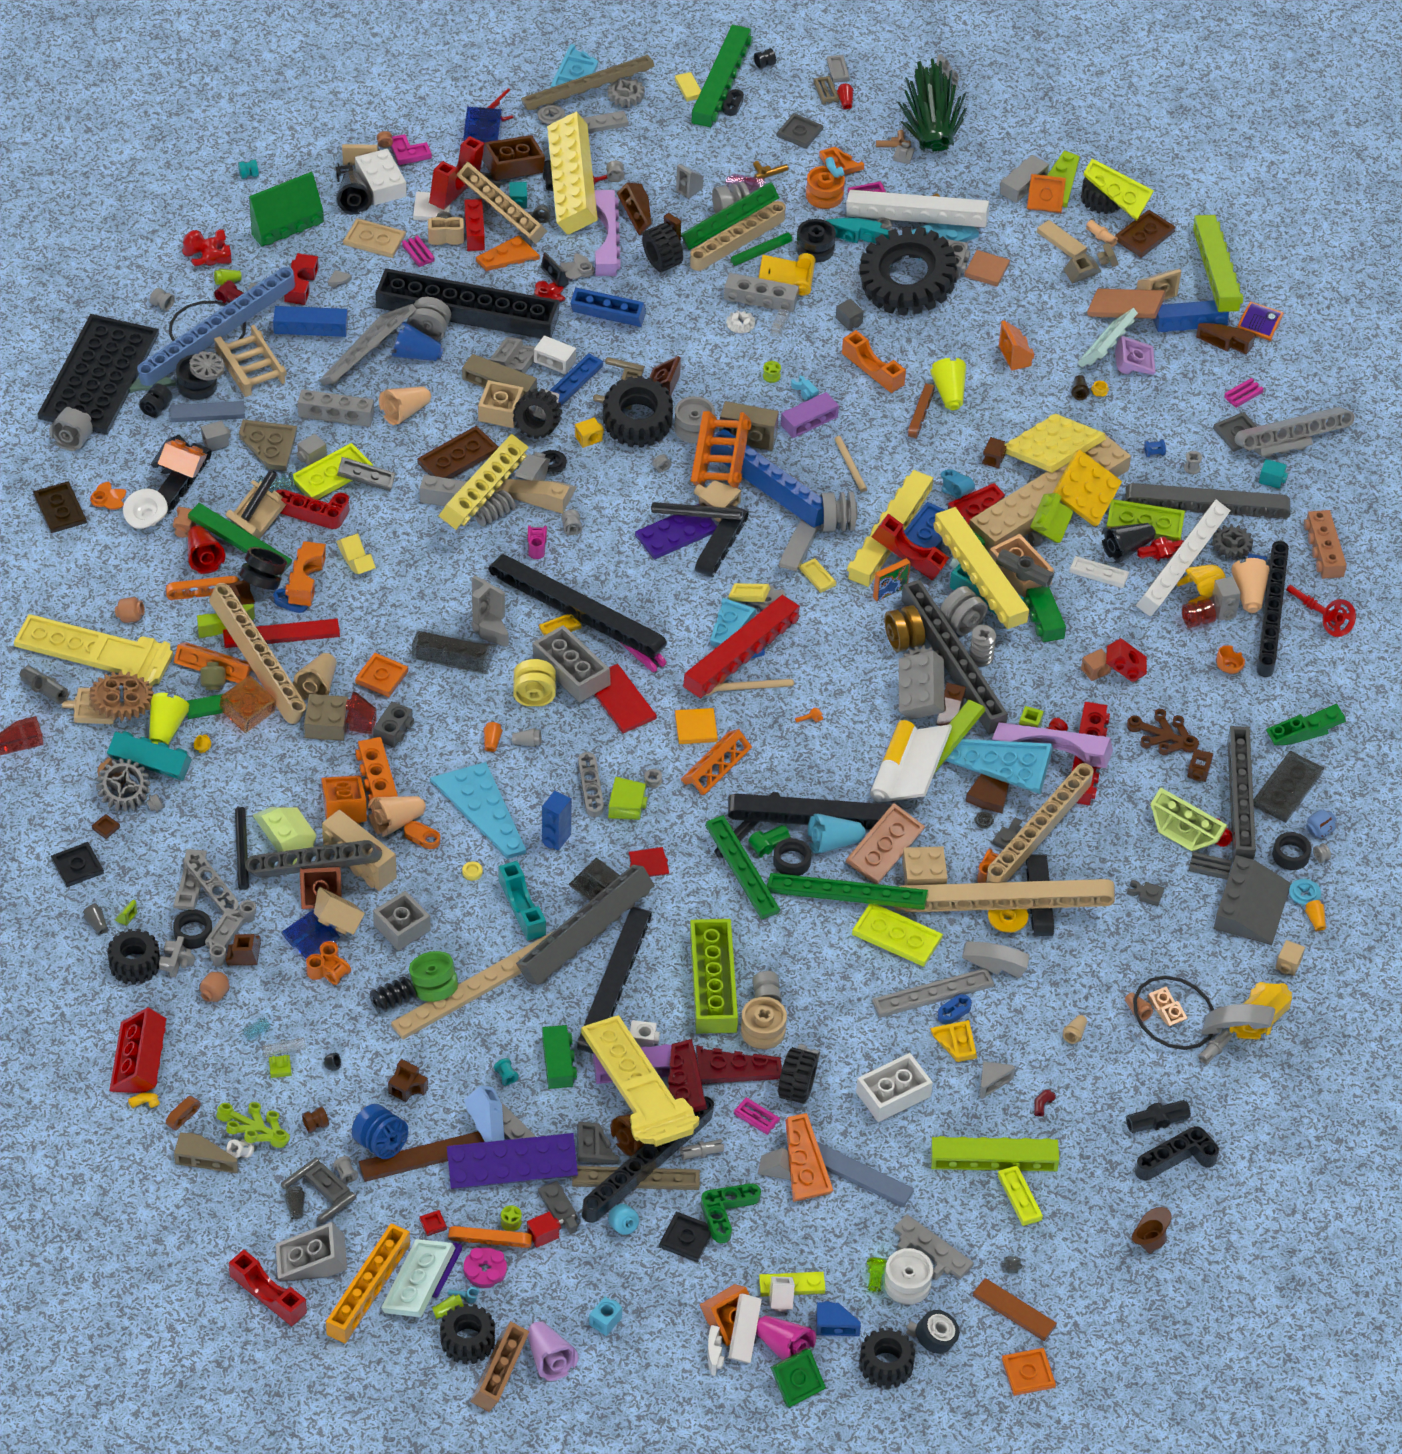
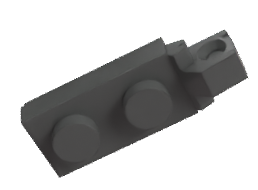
M558 1181L538 1188V1193L552 1216L559 1220L561 1226L565 1225L570 1234L577 1232L578 1224L575 1220L578 1217L576 1211Z

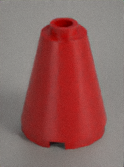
M202 526L192 527L188 531V563L190 567L200 574L217 571L221 563L225 562L226 554L223 546Z

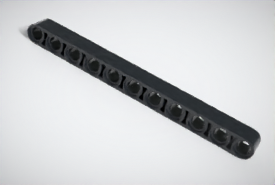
M501 554L488 567L492 576L496 575L499 580L564 614L573 615L575 619L650 658H655L667 646V641L661 634L505 554Z

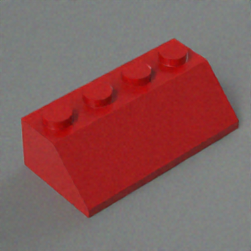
M147 1007L121 1022L109 1091L145 1093L156 1087L167 1018Z

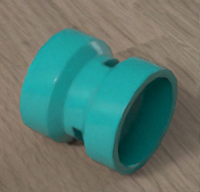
M256 159L246 163L244 161L238 162L241 179H246L248 176H259Z

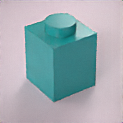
M509 182V197L521 208H527V182Z
M1265 459L1259 483L1280 489L1282 483L1286 484L1289 473L1286 472L1287 465Z

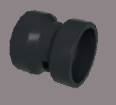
M769 48L764 52L754 53V62L759 69L765 68L766 65L776 64L777 60L773 49Z

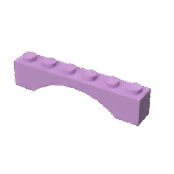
M595 190L597 217L604 224L608 233L605 242L595 251V276H617V270H620V259H617V257H620V246H616L620 245V234H616V232H619V222H616V220H619V209H615L618 208V197H615V190Z
M999 722L992 741L1052 744L1053 749L1066 751L1080 758L1085 764L1102 768L1107 767L1113 752L1111 738L1010 723Z

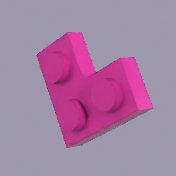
M405 134L392 137L393 144L390 147L398 165L432 159V153L427 142L410 145Z

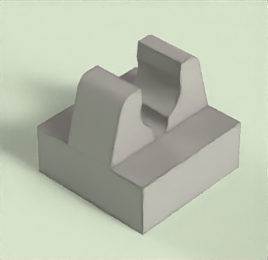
M902 142V146L897 145L893 161L910 164L914 149L909 148V143Z

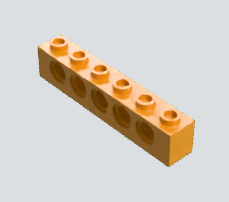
M390 1223L327 1318V1336L342 1343H347L410 1247V1231Z

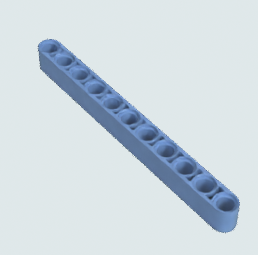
M280 268L140 363L137 367L140 383L145 386L155 384L174 371L182 358L188 355L199 354V352H202L214 343V338L224 337L294 289L295 279L292 268Z

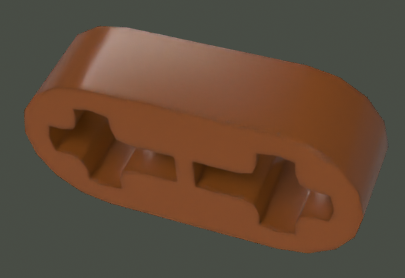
M188 1096L171 1111L166 1118V1125L175 1131L178 1130L199 1110L200 1101L193 1096Z

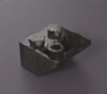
M596 857L569 883V886L590 901L620 875Z

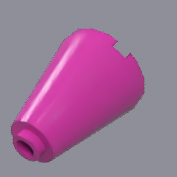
M767 1315L758 1319L756 1335L781 1360L806 1348H814L816 1333L809 1327Z

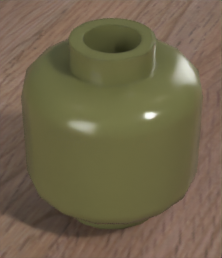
M207 662V666L200 669V684L205 687V690H221V687L226 684V670L223 666H219V662Z

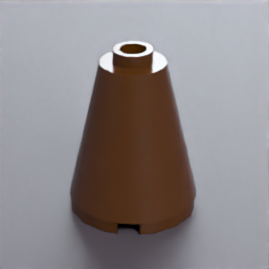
M634 1113L617 1116L611 1121L610 1125L612 1137L616 1136L619 1142L616 1145L627 1156L634 1155L645 1145L640 1140L636 1141L632 1135L630 1116Z

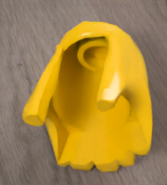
M1213 564L1189 567L1185 570L1187 574L1177 582V586L1180 587L1192 581L1195 582L1200 596L1188 602L1193 607L1211 598L1215 580L1226 578L1222 568Z

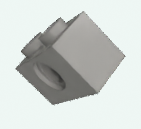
M1233 577L1215 580L1211 606L1218 621L1236 618L1241 592Z

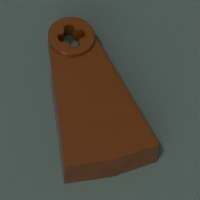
M981 774L966 794V802L985 810L1003 814L1009 783Z

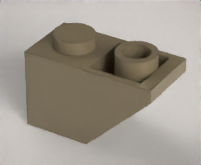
M1086 253L1070 259L1063 269L1072 284L1101 272L1094 258Z

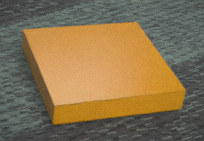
M714 708L675 710L679 744L718 742Z

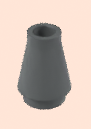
M97 904L86 907L83 911V918L98 935L106 933L108 927L102 908L98 907Z

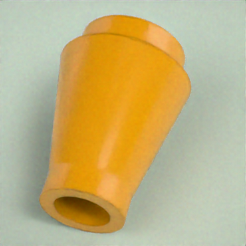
M1320 900L1308 902L1305 905V913L1313 924L1315 931L1325 930L1327 926L1324 904H1321Z

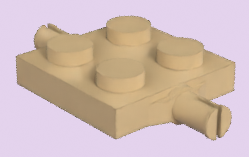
M78 688L74 701L66 700L62 703V708H74V723L114 724L113 716L105 718V713L99 715V710L94 711V706H91V700H89L90 688ZM120 702L121 707L124 706V702Z

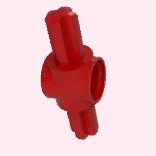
M1161 537L1152 541L1150 546L1138 548L1137 556L1141 559L1152 557L1157 559V561L1163 558L1169 559L1184 541L1172 542L1169 539L1167 540L1166 537Z

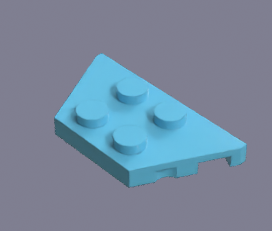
M570 44L552 81L551 87L595 73L598 68V60L590 57L584 51L579 52L575 49L574 44Z

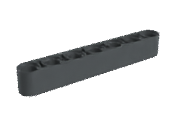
M370 840L253 855L247 859L245 866L247 871L253 875L264 878L300 873V868L346 867L375 863L381 859L382 849ZM373 848L372 852L368 855V851ZM354 850L353 855L349 857L350 852ZM335 853L334 858L330 860L331 855ZM316 856L315 861L311 862L312 858ZM260 863L259 868L255 870L256 866Z

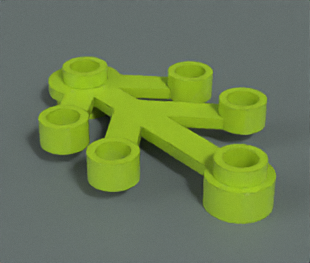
M251 1102L248 1106V1113L251 1114L253 1120L235 1112L229 1103H221L217 1108V1119L227 1122L226 1132L229 1134L245 1133L244 1140L248 1143L270 1141L272 1146L283 1148L290 1140V1135L279 1126L278 1112H267L266 1122L270 1123L271 1129L265 1126L260 1114L261 1105L257 1102Z

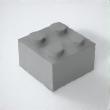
M406 891L373 910L374 926L398 951L431 931L430 915Z

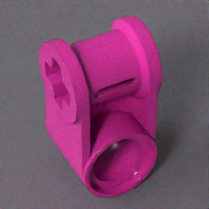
M528 525V554L532 559H541L545 556L547 526L531 527V525Z

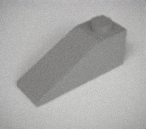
M535 452L534 455L528 454L516 471L515 476L531 481H545L550 459L545 458L546 454Z

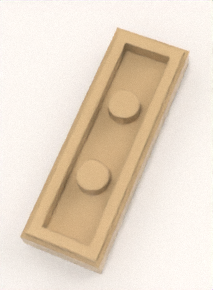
M1048 220L1037 227L1038 234L1071 258L1087 252L1086 246L1052 221Z

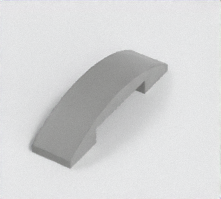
M186 850L183 863L184 870L179 891L176 892L173 908L195 909L201 885L187 868L186 856L192 851H197L206 859L207 851ZM194 858L191 859V862L195 863L198 866L199 870L201 867L199 866L198 860H195Z
M1236 1004L1220 1007L1206 1015L1201 1033L1205 1035L1220 1033L1221 1028L1250 1025L1253 1029L1271 1027L1275 1009L1269 1006L1254 1004Z

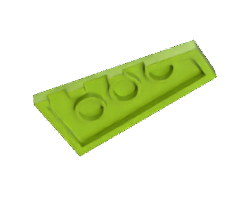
M1064 150L1047 176L1066 178L1062 206L1067 208L1080 156Z

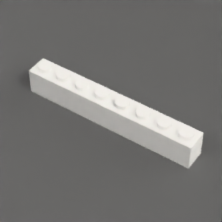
M850 190L846 202L847 216L887 218L889 220L986 227L989 217V201Z
M1218 500L1212 503L1136 604L1139 609L1149 616L1155 613L1231 510Z

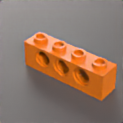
M381 737L358 741V749L355 750L357 761H361L359 765L361 776L366 778L363 780L365 791L370 792L368 802L375 797H398Z

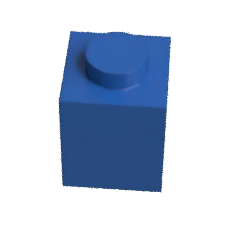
M830 1301L817 1302L816 1335L860 1336L861 1322L840 1303Z

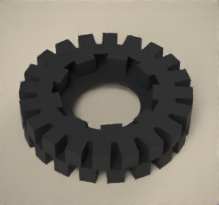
M911 226L902 227V235H899L897 230L893 229L888 231L889 239L881 234L875 238L876 245L870 243L866 247V253H862L861 264H859L862 288L866 297L872 300L873 305L879 309L884 306V312L893 314L897 308L898 315H907L908 308H912L913 315L922 313V305L929 311L936 307L935 300L942 304L947 299L946 293L951 294L955 288L954 283H957L958 275L954 250L951 245L949 246L946 238L943 236L939 238V234L933 230L926 234V228L917 227L915 233L912 234ZM909 255V258H922L926 262L928 270L920 281L913 284H900L890 277L889 268L891 264L901 260L903 256Z

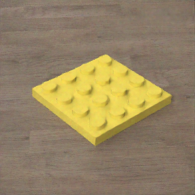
M1055 413L1006 443V454L1053 473L1069 463L1077 450L1080 449L1085 453L1106 440L1105 433Z

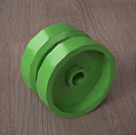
M430 951L419 955L410 963L409 973L419 999L428 1002L440 1001L448 998L458 989L459 982L454 962L448 953Z

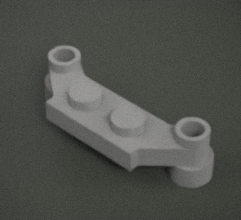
M245 900L241 902L240 909L230 913L225 911L205 940L206 946L210 948V958L214 966L220 967L224 965L226 949L235 934H237L244 923L254 921L256 904L253 901Z

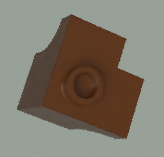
M235 934L233 944L228 945L227 965H257L261 946L260 935Z
M403 1059L398 1062L396 1071L388 1082V1093L404 1102H407L412 1095H425L429 1089L428 1078L419 1074V1067Z

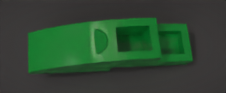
M1336 703L1304 718L1301 714L1267 728L1266 732L1274 745H1292L1329 734L1328 729L1346 722V718Z

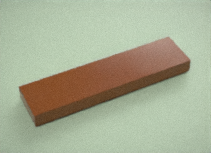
M984 1278L973 1292V1297L1043 1341L1048 1338L1057 1326V1322L987 1278Z

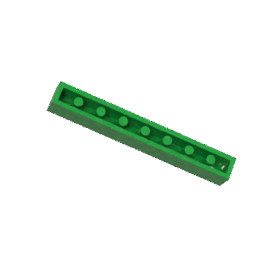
M731 25L693 107L691 123L711 128L713 122H717L718 111H722L723 100L726 99L729 93L728 89L733 87V78L738 76V67L741 68L743 65V56H747L748 46L752 45L753 36H751V28Z

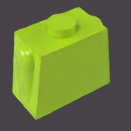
M615 776L609 802L608 818L640 820L642 809L647 808L648 797H645L646 784Z

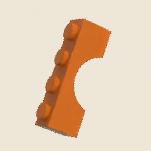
M855 330L843 338L842 354L890 393L905 385L906 369L895 360L884 363L878 359L870 347L869 340Z
M303 541L302 547L298 548L297 560H294L293 563L294 572H290V584H287L285 589V595L288 596V604L312 605L315 595V580L307 575L323 569L326 559V544Z

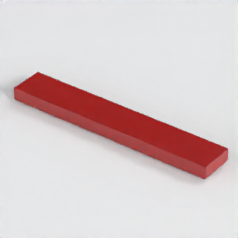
M338 618L256 626L267 644L340 637ZM224 629V647H238L228 630Z

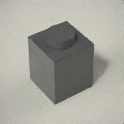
M849 299L836 306L835 318L850 330L854 327H859L863 323L864 311L852 299Z

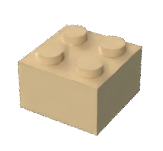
M488 380L478 405V421L514 428L516 422H513V417L515 416L513 410L515 409V404L524 395V387Z
M944 846L907 847L903 849L902 865L905 885L947 884Z

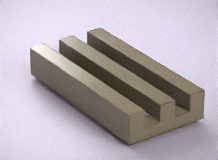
M830 76L813 78V83L822 105L826 104V102H829V104L832 101L839 102L838 94ZM824 81H827L828 86H829V88H830V90H831V93H832V95H833L832 97H830V94H829V92H828L827 86L825 85V82H824ZM819 82H820L821 85H822V88H823V90H824V93H825V95H826V98H825V96H824V94H823V91H822V89H821V86H820Z

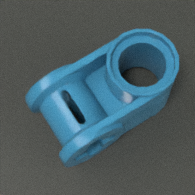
M952 469L944 470L940 474L943 479L941 487L943 493L950 494L959 499L975 489V484L969 476L960 474Z

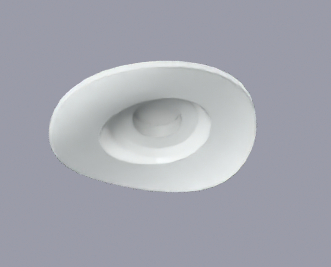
M153 489L135 491L126 499L123 506V514L127 523L137 529L155 526L157 522L165 517L168 511V505L163 495Z

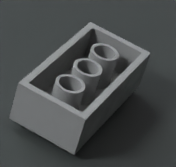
M564 625L532 643L533 659L544 660L553 665L556 670V681L579 703L611 685L610 668Z

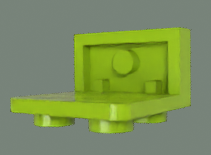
M1043 494L1030 528L1053 542L1060 543L1073 511L1060 503L1062 496L1059 494Z

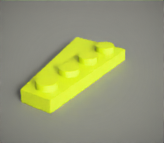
M1091 159L1083 173L1090 182L1136 221L1154 190L1094 159Z

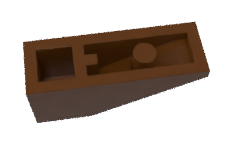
M627 182L617 192V195L638 235H642L652 225L649 197L641 183Z

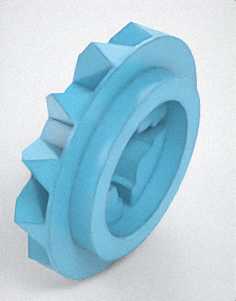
M1299 879L1290 885V898L1294 900L1295 904L1300 903L1302 907L1310 901L1319 900L1321 897L1320 887L1311 880ZM1309 890L1308 895L1301 896L1302 892L1304 893Z

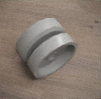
M419 298L414 303L417 310L409 316L407 323L436 341L442 340L451 319L449 307L437 298Z
M692 396L678 402L675 407L674 431L681 440L688 443L698 442L703 411H710L715 416V408L710 401L702 397Z
M962 586L954 590L944 600L940 611L951 628L958 635L964 636L982 623L987 614L988 605L980 597H976V594L969 587Z

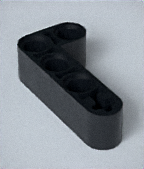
M1194 1126L1140 1155L1137 1159L1135 1175L1140 1180L1147 1181L1192 1156L1200 1165L1210 1168L1217 1162L1219 1147L1202 1127Z

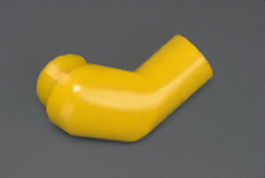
M140 1093L128 1099L131 1108L146 1102L149 1103L150 1108L160 1105L159 1096L156 1093Z

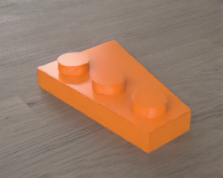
M519 235L476 256V262L485 271L507 267V265L514 263L521 264L527 260L533 259L535 261L540 259V255Z

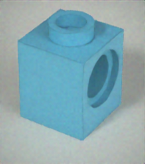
M604 1297L589 1314V1325L607 1336L622 1319V1307L617 1301Z

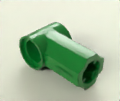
M781 825L765 833L762 831L753 833L749 837L748 843L756 854L762 858L765 854L769 855L779 842L791 838L787 827Z

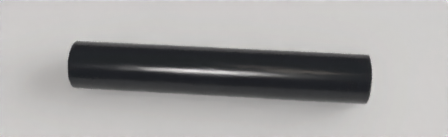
M271 469L268 471L241 518L246 521L251 519L278 475L275 471Z

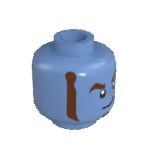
M1321 809L1308 817L1306 828L1314 838L1322 839L1335 831V822L1337 820L1332 812Z

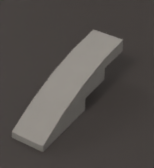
M800 521L781 557L779 567L793 571L798 570L807 556L808 549L812 545L820 525L813 528L805 521Z

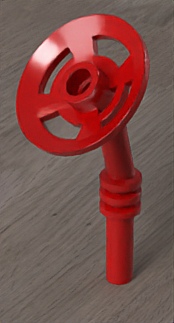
M1291 584L1287 587L1286 591L1301 600L1303 605L1323 615V627L1328 634L1342 637L1348 634L1354 627L1356 611L1349 601L1336 599L1325 608L1318 603V600L1314 601L1313 597L1305 595ZM1341 604L1347 607L1349 613H1347V611L1343 607H1341ZM1345 619L1349 620L1346 627L1341 630L1340 626L1344 623ZM1327 622H1328V624H1329L1330 627L1334 628V631H1332V630L1328 627Z

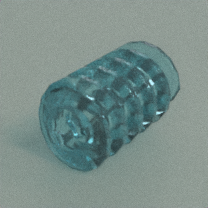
M289 472L288 478L285 473L281 474V478L277 475L268 491L272 493L273 491L284 489L288 491L293 490L295 493L293 473ZM259 475L258 481L256 480V478L255 481L259 483L260 481H263L264 478L262 475Z

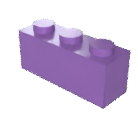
M825 392L781 413V426L792 438H795L837 418L839 405Z

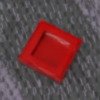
M440 1210L419 1216L426 1236L447 1230V1225Z

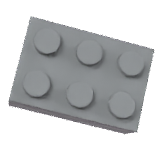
M934 651L899 658V712L908 719L945 712L944 659Z

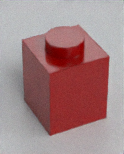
M550 1211L527 1221V1233L532 1235V1242L536 1248L559 1239L561 1225L559 1220L554 1218Z

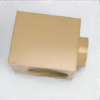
M1286 940L1278 956L1275 969L1280 970L1284 974L1295 976L1303 959L1305 947Z

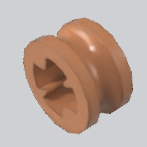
M383 131L377 134L379 147L387 148L393 144L390 132Z

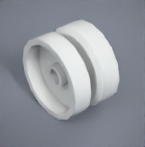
M904 1248L894 1252L889 1257L885 1269L884 1288L888 1296L894 1301L906 1305H913L923 1301L931 1290V1280L933 1277V1264L929 1257L916 1249Z

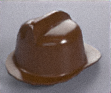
M1156 1207L1149 1210L1141 1218L1134 1230L1132 1241L1135 1244L1141 1245L1149 1254L1161 1248L1167 1241L1166 1230L1172 1219L1171 1212L1164 1207Z

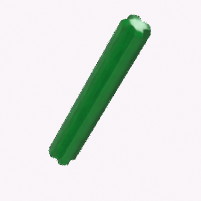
M786 232L731 256L730 261L734 266L742 264L792 242V235Z

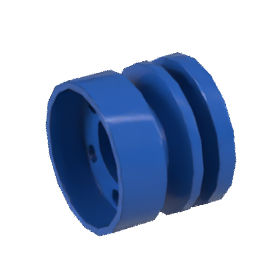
M370 1104L364 1107L356 1116L351 1129L355 1142L367 1148L381 1159H389L395 1156L405 1145L409 1134L407 1123L379 1104Z

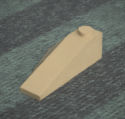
M507 479L503 481L502 485L494 493L505 490L515 500L563 513L577 487L559 481Z

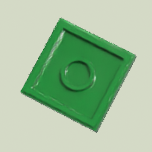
M806 1348L770 1367L784 1403L788 1408L826 1389L810 1348Z

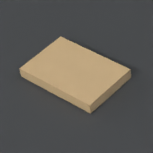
M356 218L343 240V245L393 258L406 236V231Z

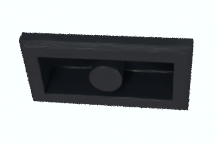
M545 252L540 268L558 287L569 285L564 270Z

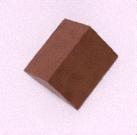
M677 356L654 367L649 376L654 382H660L662 388H667L669 395H672L680 377L681 358Z
M340 867L300 868L301 909H315L319 887L342 897Z

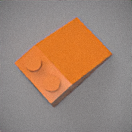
M361 775L321 778L326 819L340 809L357 824L367 822L366 796Z

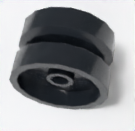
M809 219L802 222L797 230V254H811L815 257V263L830 259L835 250L836 231L834 226L822 219Z
M195 354L188 355L182 358L176 366L178 391L181 395L191 400L206 399L217 390V378L214 380H203L194 376L190 371V360Z
M249 548L245 556L247 563H243L239 572L240 577L259 588L268 590L278 589L282 580L280 574L285 572L287 566L286 559L267 549Z

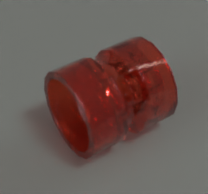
M1208 598L1199 600L1197 604L1191 602L1182 605V618L1187 628L1200 626L1201 623L1205 625L1216 621L1214 604Z

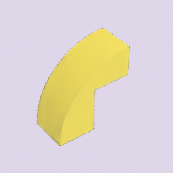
M358 533L336 541L343 558L355 574H361L376 568L371 554H365Z

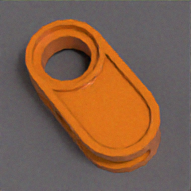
M410 821L404 826V836L408 840L427 849H435L440 845V834L438 831L417 821ZM428 837H434L436 838V841L430 843L427 842L426 839Z

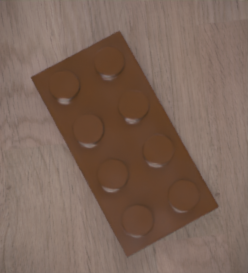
M476 425L417 458V463L430 476L451 479L489 458L499 446Z

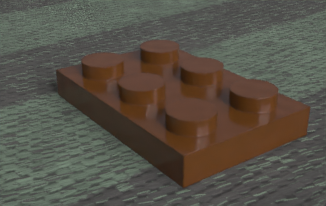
M1147 210L1137 221L1134 220L1117 233L1115 237L1118 238L1119 244L1142 258L1175 232L1176 226L1151 210Z

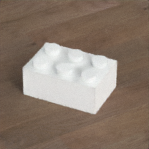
M388 148L355 157V171L361 176L371 192L373 205L407 197L406 181Z
M908 1053L857 1078L856 1093L877 1122H880L931 1097L933 1082L912 1054Z

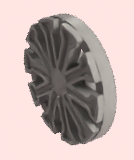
M199 352L190 360V371L197 378L214 380L223 374L224 362L216 353Z

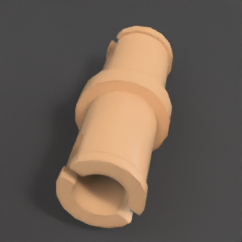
M1090 220L1086 224L1088 226L1086 230L1093 233L1098 240H1102L1105 243L1109 242L1111 247L1117 244L1118 238L1109 233L1106 227H1101L1094 220Z

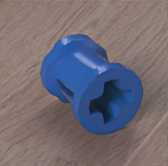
M1160 439L1157 442L1145 441L1144 451L1146 457L1157 454L1165 456L1166 446L1164 439Z

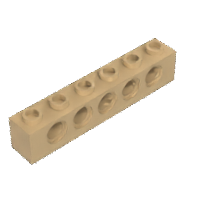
M469 162L457 173L462 182L532 242L538 243L546 234L547 230Z

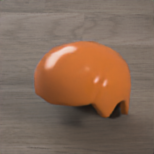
M1224 645L1218 650L1216 664L1225 673L1237 674L1244 669L1245 659L1242 656V652L1236 653L1233 650V646Z

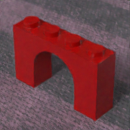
M469 136L460 145L459 159L456 167L442 161L434 168L429 198L430 204L444 210L468 188L457 176V173L467 162L480 172L485 143Z

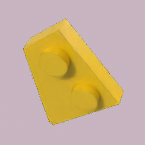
M969 1020L930 1028L933 1037L956 1062L977 1058Z

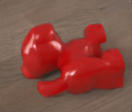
M223 229L217 230L215 237L204 239L201 231L192 230L184 236L183 255L193 256L196 253H202L201 258L191 259V263L194 266L232 263L230 246L225 244L226 236Z

